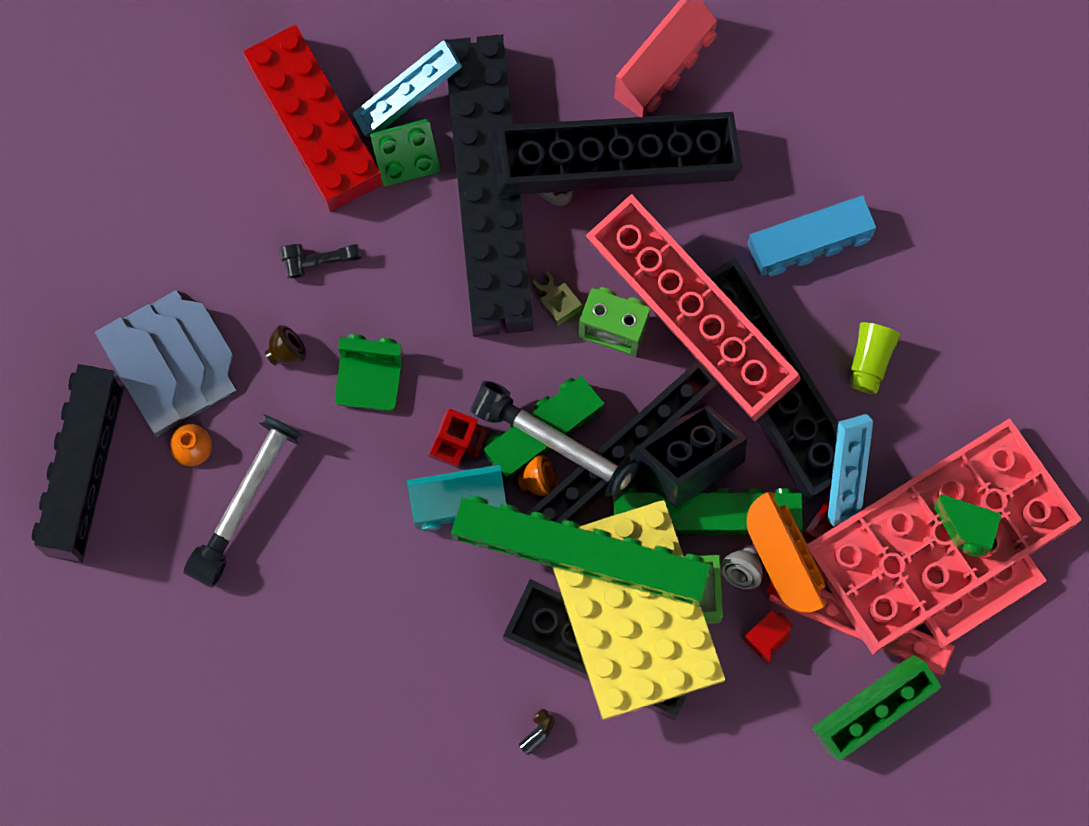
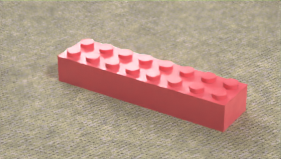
M632 194L586 235L592 246L754 422L801 381L799 373Z

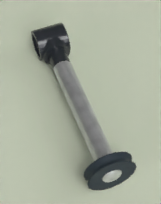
M492 381L482 382L470 408L475 416L492 423H500L504 420L606 480L608 484L605 490V497L612 495L613 502L620 499L636 474L638 461L631 463L630 456H627L617 466L515 406L513 398L510 397V391L502 385Z
M263 414L265 421L263 423L259 422L261 426L270 432L208 544L196 547L185 565L183 571L185 575L210 588L216 585L223 574L227 563L223 553L284 442L288 440L299 445L297 438L299 436L303 437L301 433L285 422Z

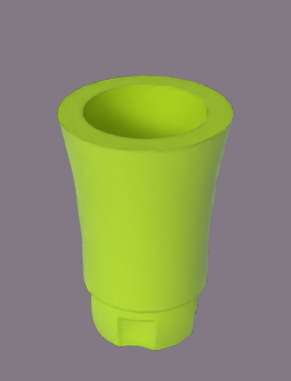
M860 323L855 357L850 370L852 374L848 386L863 393L877 394L880 381L884 379L892 353L901 337L899 332L874 323Z

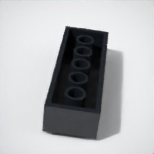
M78 364L76 373L72 372L68 383V389L71 391L69 402H64L61 411V420H64L61 432H57L54 440V450H57L55 460L48 465L46 478L49 480L47 492L42 493L39 502V510L42 511L40 522H36L32 530V541H35L34 546L47 557L83 563L125 387L114 370Z
M530 579L503 634V641L590 681L562 594ZM687 694L647 706L646 708L675 721Z

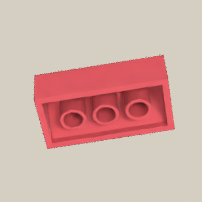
M679 0L616 75L614 98L639 117H644L648 111L653 113L662 101L660 97L666 90L672 91L681 78L679 74L683 69L687 68L689 70L698 59L699 55L697 53L703 46L707 48L714 41L717 35L715 32L717 20L702 0Z

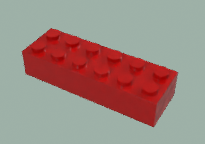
M296 24L243 51L247 66L330 212L383 185L379 169Z

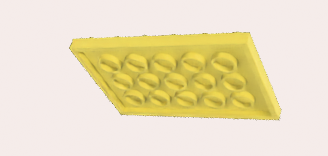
M664 500L580 527V529L593 532V529H601L611 533V538L622 541L624 537L634 538L643 542L642 546L652 549L655 546L667 547L674 551V555L683 557ZM553 567L602 720L725 681L700 604L699 607Z

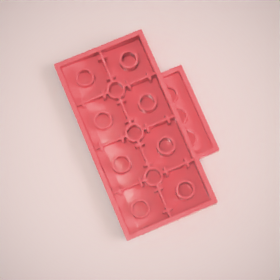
M1009 418L813 540L807 546L823 579L872 655L923 623L926 624L943 649L1043 585L1047 580L1030 555L1074 528L1082 519ZM941 494L1002 514L992 549L986 556H969L963 553L962 548L954 545L934 509L935 502Z

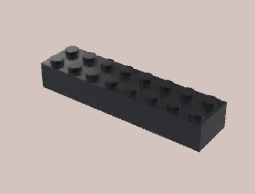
M734 112L497 125L491 137L499 196L733 181L743 169Z
M734 258L707 273V276L800 375L801 381L756 421L808 504L831 490L839 423L739 262Z

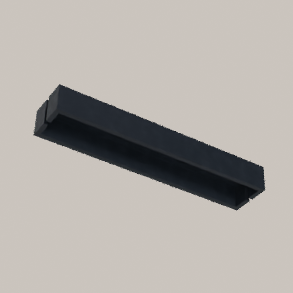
M503 34L476 37L477 42L471 43L470 37L444 40L451 46L462 65L447 80L473 337L500 334L499 320L505 319L506 333L533 331V314L520 195L499 196L491 137L497 125L512 124Z

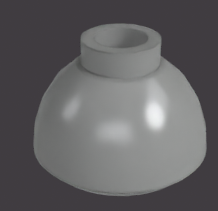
M744 548L743 550L730 553L720 565L724 578L731 585L740 589L751 590L757 588L763 576V568L759 560L760 556L752 548Z

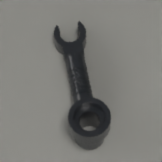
M290 244L279 248L280 259L285 264L288 279L304 276L305 268L327 263L362 259L359 244L304 256L302 244Z

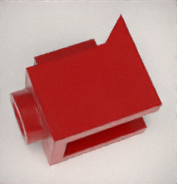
M772 610L745 635L743 641L768 666L771 653L774 654L791 637L788 633L793 624L783 613L780 612L777 615Z

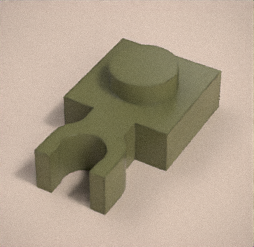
M547 271L545 272V278L549 282L547 285H540L536 279L532 281V285L540 295H544L540 298V304L557 326L582 311L583 307L565 283L556 287L554 277Z

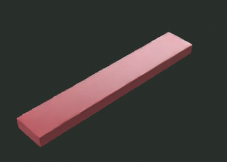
M821 589L822 598L827 601L825 607L814 612L796 611L773 594L768 599V601L864 642L833 593ZM914 629L882 650L904 660L915 655L924 660L932 672L943 676L955 646L949 644L942 649L935 637Z

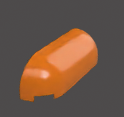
M767 492L758 497L748 511L747 529L782 601L790 608L799 612L817 611L827 604V601L822 598L821 589L826 587L823 577L786 504L780 507L774 500L775 494Z

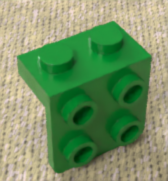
M349 334L348 338L340 337L338 350L341 358L335 392L336 404L345 407L387 412L394 411L403 360L402 345L397 344V341L391 338H379L378 341L366 340L365 336L358 334Z

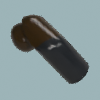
M546 709L539 710L533 716V721L538 727L519 743V747L527 755H530L547 740L555 723L553 715L550 716Z

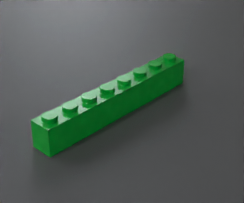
M470 495L469 499L461 498L451 532L452 540L699 607L710 564L704 563L705 559L693 554H686L685 557L673 554L674 551L667 547L655 546L654 549L642 546L643 542L634 538L624 537L622 541L611 538V533L601 529H593V532L580 529L581 525L566 520H563L562 524L549 521V516L538 512H532L531 516L519 513V508L509 504H501L500 507L488 504L487 499L475 495Z

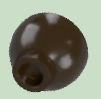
M279 325L270 336L269 348L265 351V355L275 366L279 363L294 365L306 359V349L299 336L291 328Z

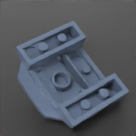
M177 290L152 304L145 305L123 319L120 317L95 331L98 340L156 438L237 392L228 377L233 358L230 348L203 303L182 300Z

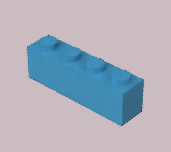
M862 195L749 235L747 245L759 275L769 274V276H775L783 273L788 266L797 264V266L807 265L815 260L814 257L825 254L826 257L838 254L843 250L842 247L851 244L854 247L864 245L871 241L876 226Z

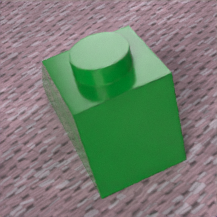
M941 494L935 502L934 509L954 545L962 548L963 553L969 556H986L992 549L1002 514Z

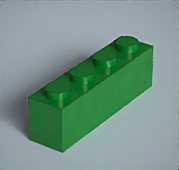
M581 375L576 380L573 377L566 380L558 388L560 392L552 398L549 396L542 398L534 406L536 410L531 415L570 437L604 411V402ZM511 424V429L503 435L498 432L490 437L485 443L487 447L484 448V456L492 466H501L502 479L506 484L522 473L525 465L539 454L545 456L553 450Z
M912 655L811 728L827 753L840 761L942 688L927 663Z

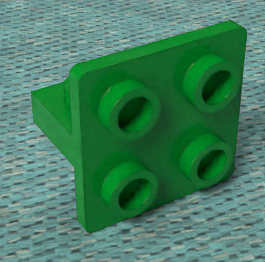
M428 119L378 131L370 135L371 145L381 173L383 186L397 184L441 171Z

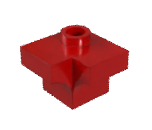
M449 408L443 415L428 457L455 468L458 467L463 454L477 459L488 429L477 423L478 419Z

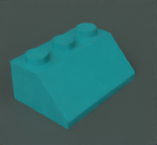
M500 465L407 480L415 528H422L423 532L438 530L442 524L452 523L454 525L462 497L469 499L470 495L479 496L487 499L488 504L500 507L501 504H506Z

